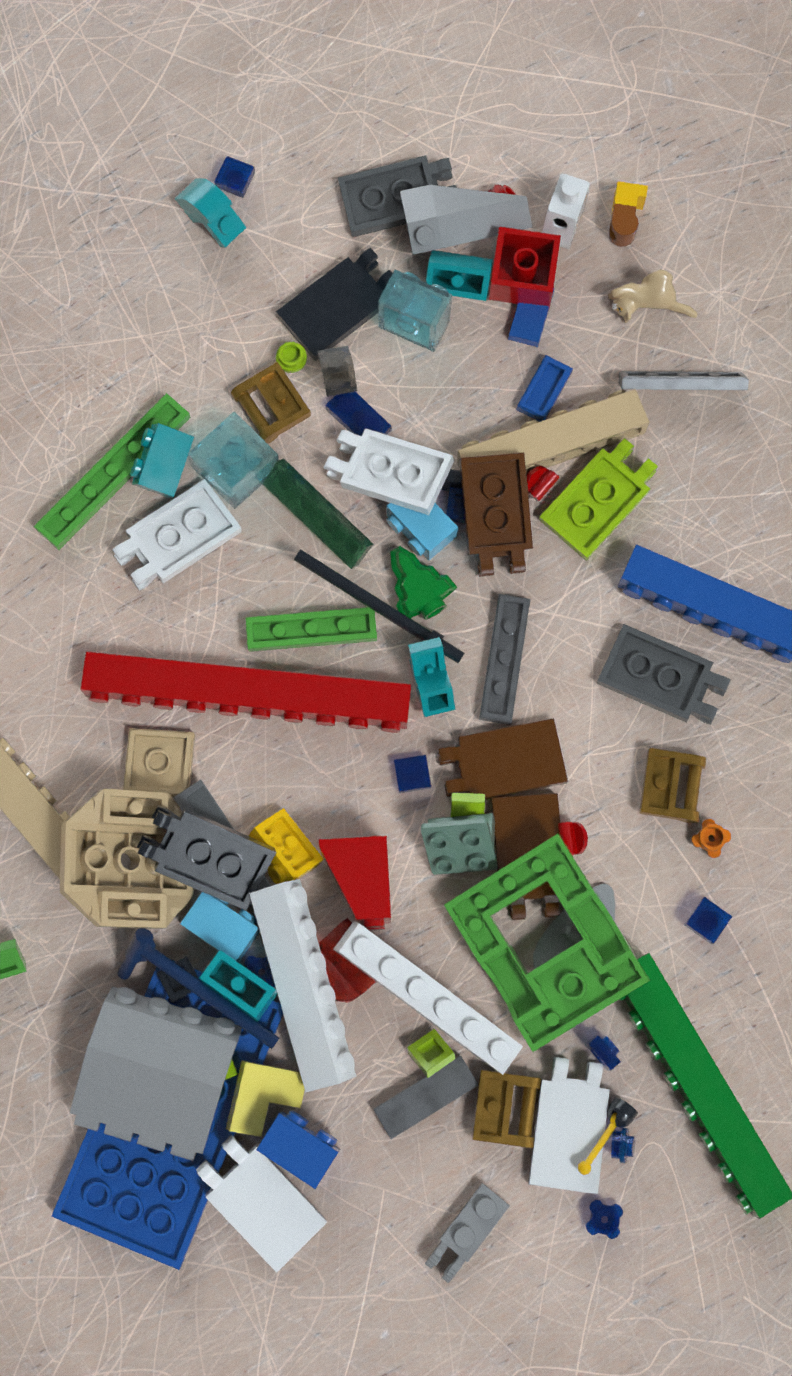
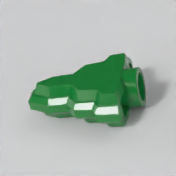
M401 546L390 551L391 569L397 578L394 591L399 601L396 604V609L409 618L421 614L425 620L442 612L447 606L443 600L457 589L448 575H440L433 566L422 565L415 554Z

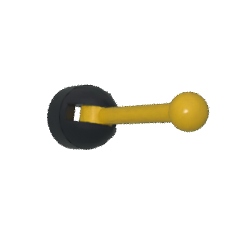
M615 1097L607 1111L610 1122L609 1126L587 1159L578 1164V1171L582 1175H587L591 1172L592 1162L615 1128L629 1126L637 1116L638 1112L626 1101Z

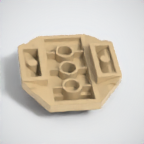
M104 788L99 790L61 824L60 893L96 927L167 928L174 917L193 897L192 887L155 872L154 866L157 861L137 853L139 850L137 845L142 835L151 837L158 843H161L167 832V829L153 824L154 819L152 815L158 805L167 808L180 817L181 811L175 806L176 803L169 793ZM123 853L130 858L131 864L129 869L124 868L121 863Z

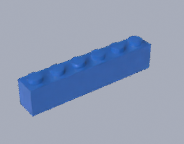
M636 544L617 586L623 589L625 595L634 599H641L642 597L653 602L652 605L659 610L665 612L672 610L683 615L682 618L689 623L696 625L703 623L712 627V631L720 636H733L742 640V644L750 649H763L773 653L772 657L784 663L792 662V610Z

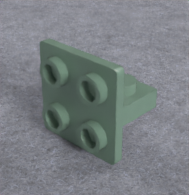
M493 813L428 819V823L421 825V834L431 871L434 875L497 869L498 862L494 849L495 820Z

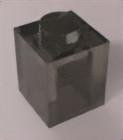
M348 346L317 351L327 397L358 391L354 364Z

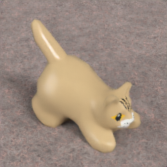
M662 269L644 277L641 284L632 282L614 289L608 294V298L614 300L612 309L619 316L623 317L625 323L631 319V315L638 308L669 309L692 318H697L698 315L691 306L677 302L676 291L672 284L673 276L668 271Z

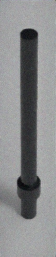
M300 549L295 556L294 561L421 641L440 637L444 655L454 662L459 663L465 654L443 639L444 635L436 630L431 632L303 550Z

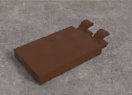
M524 452L460 458L468 555L478 554V576L494 575L493 558L509 556L510 574L526 572L524 550L533 549Z
M554 718L458 737L459 747L438 749L440 766L459 762L462 779L445 781L444 787L447 797H452V793L485 794L486 800L567 784L568 782Z
M558 793L492 798V813L495 820V848L498 862L497 871L556 834H559L558 823H560ZM548 881L510 904L512 920H525V900L543 899L545 918H553L560 915L558 897Z

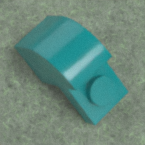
M195 178L174 198L193 223H202L222 248H226L247 228L230 206L233 204L231 200L215 184L207 179Z
M440 637L409 644V661L423 716L428 717L456 710L453 689L446 670L443 645Z

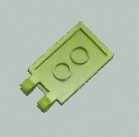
M625 438L610 454L602 448L539 517V520L586 561L650 492V488L645 483L652 478L658 468L649 458L636 473L625 465L623 461L630 456L634 445Z

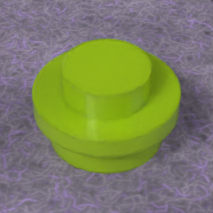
M287 342L277 350L276 362L280 364L285 372L295 373L306 365L307 354L304 347L300 344Z

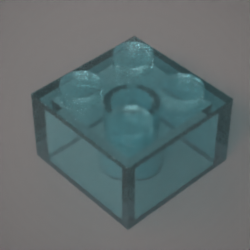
M394 270L378 301L379 328L435 352L450 322L452 294L448 293L440 285H429L420 281L413 273H402Z
M232 412L187 453L191 467L234 509L280 468L278 454L235 412Z

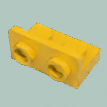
M284 808L255 826L248 835L275 848L276 854L267 869L270 878L275 884L300 879L319 866L324 860Z

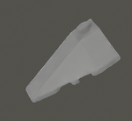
M426 185L400 191L413 255L498 236L499 227L520 230L532 228L527 196L437 185Z

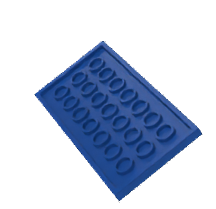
M156 967L144 995L145 997L162 998L171 1005L181 1008H194L202 1014L214 1018H227L194 993L172 1003L157 975V972L161 969ZM194 969L200 979L203 972ZM272 1001L258 1021V1023L276 1034L283 1017L281 1004ZM243 1028L232 1057L238 1074L242 1060L264 1064L270 1049ZM238 1075L224 1081L203 1154L196 1152L194 1161L171 1155L172 1145L168 1143L164 1152L137 1144L139 1134L136 1133L133 1134L131 1142L104 1134L106 1124L103 1123L100 1124L98 1131L88 1129L51 1217L180 1270L208 1202L205 1194L211 1189L197 1174L196 1169L207 1160L220 1173L227 1155L221 1144L231 1135L234 1137L236 1133L226 1130V1125Z

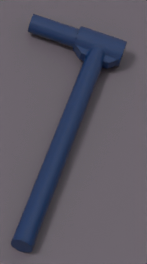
M140 928L136 931L125 951L126 957L117 972L119 978L123 980L129 979L137 963L148 960L266 1046L273 1049L280 1039L277 1035L155 949L154 937L150 930Z

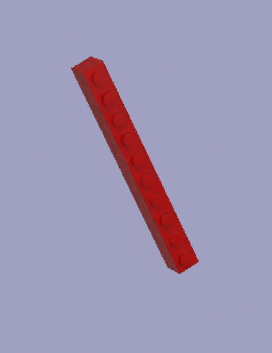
M86 652L80 689L86 697H89V701L96 703H108L109 699L121 700L123 705L134 707L141 706V702L154 703L153 707L163 710H172L173 705L185 706L187 711L194 713H205L206 709L219 710L218 713L221 715L238 716V712L251 713L252 718L268 720L271 715L283 716L284 721L292 723H302L303 719L316 720V724L323 726H335V722L348 723V727L353 729H368V725L381 726L382 731L391 733L400 732V728L407 729L411 696V684L96 652Z

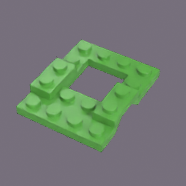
M559 834L551 837L444 904L477 961L492 979L505 1000L515 1024L532 1052L650 981L632 952V948ZM548 881L583 940L528 973L492 916Z

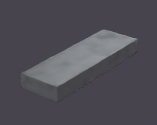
M460 1055L429 1078L426 1076L374 1108V1111L390 1139H393L477 1087L478 1083Z

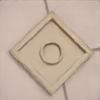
M129 728L123 790L169 793L171 797H175L189 788L192 777L195 733Z

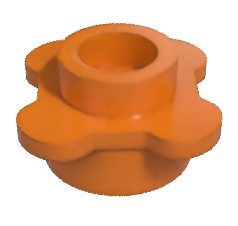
M712 819L704 820L699 833L692 836L693 846L696 848L701 847L707 851L710 858L719 857L721 855V848L731 840V833L720 825L715 824V821ZM712 835L714 841H709L708 837Z

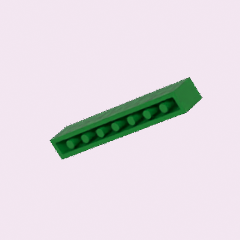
M647 953L637 960L650 981L619 1000L625 999L631 1009L627 1014L632 1024L638 1031L643 1029L649 1041L645 1045L655 1061L660 1059L667 1071L663 1073V1076L673 1091L678 1089L682 1095L684 1102L681 1103L685 1114L691 1122L696 1120L703 1132L699 1134L702 1143L709 1152L715 1151L721 1162L717 1165L721 1175L728 1184L733 1182L739 1194L735 1198L746 1215L751 1213L752 1216L760 1219L792 1199V1191L650 953Z

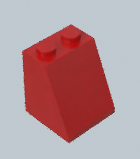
M387 836L319 839L321 855L355 921L364 925L369 931L384 930L385 924L391 923Z

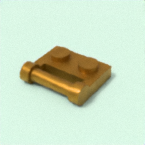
M278 362L237 385L230 393L236 402L241 403L260 432L258 436L263 444L271 443L280 434L311 416L310 409ZM255 390L259 392L277 419L271 425H269L250 396Z
M649 748L639 814L675 819L687 823H698L700 812L697 811L701 772L706 767V757ZM681 765L689 767L684 809L675 807Z
M481 1070L472 1140L533 1148L535 1139L531 1137L536 1091L540 1089L541 1078L505 1073L502 1075L498 1072ZM514 1085L523 1087L518 1135L508 1134Z

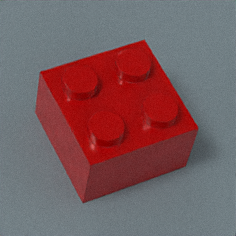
M499 227L489 300L514 304L519 302L549 306L550 309L561 235Z

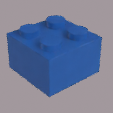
M293 1110L289 1111L288 1114L281 1112L256 1150L316 1189L340 1151L335 1146L338 1140L322 1129L316 1134L306 1127L309 1121Z

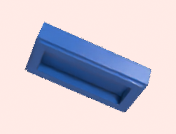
M518 302L508 340L538 347L549 312V306Z
M545 355L519 401L516 410L539 422L546 420L570 378L573 368Z

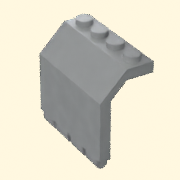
M112 986L104 1000L86 1049L70 1113L76 1115L74 1125L98 1131L100 1124L103 1123L106 1124L104 1130L106 1135L131 1142L133 1134L136 1133L139 1134L137 1141L139 1145L164 1152L168 1143L172 1145L171 1155L194 1161L196 1152L203 1154L224 1081L242 1028L227 1018L210 1017L194 1008H181L169 1004L162 998H149L136 994L135 991L129 988H116Z

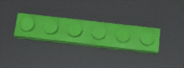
M166 393L38 521L34 528L56 549L60 550L132 477L130 473L136 458H141L144 447L141 446V439L146 428L151 429L152 424L160 423L179 430L191 418L190 413Z

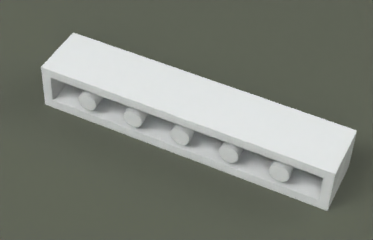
M300 879L282 882L249 893L305 1093L337 1085L356 1077L354 1058L348 1049L345 1027L338 1014L335 992L330 986L326 972V961L320 951L316 937V926L311 919L307 905V894L302 887Z
M353 922L333 950L502 1075L523 1046L360 923Z

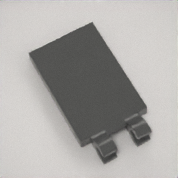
M425 155L338 177L352 238L405 225L406 220L400 191L426 185L438 186L437 180L447 181L452 179V167L449 158L428 163L427 156ZM456 185L447 186L457 188Z
M623 624L597 684L686 723L691 714L698 720L711 725L718 708L702 702L707 688L718 695L724 696L731 679L711 672L710 670L714 662Z

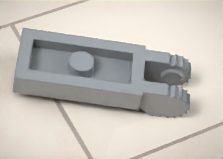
M482 1183L440 1237L441 1242L425 1264L432 1269V1267L439 1263L448 1247L451 1248L458 1256L446 1268L442 1279L449 1283L464 1262L470 1260L510 1205Z

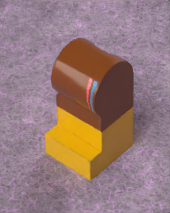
M617 182L609 228V238L613 244L626 247L634 241L639 225L638 218L635 215L636 209L643 210L647 197V185Z

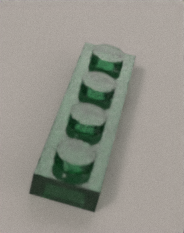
M284 458L275 463L262 484L350 569L357 567L371 549L373 543Z

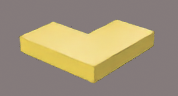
M242 1060L226 1130L261 1137L269 1102L301 1108L305 1089L300 1071Z

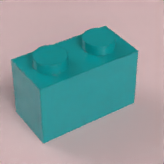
M432 250L428 262L425 292L486 301L493 259Z
M160 423L152 424L151 429L146 428L141 439V446L144 447L140 459H135L130 476L134 477L132 485L165 497H174L194 436Z
M219 950L200 976V980L257 1022L277 996L275 988L221 950Z

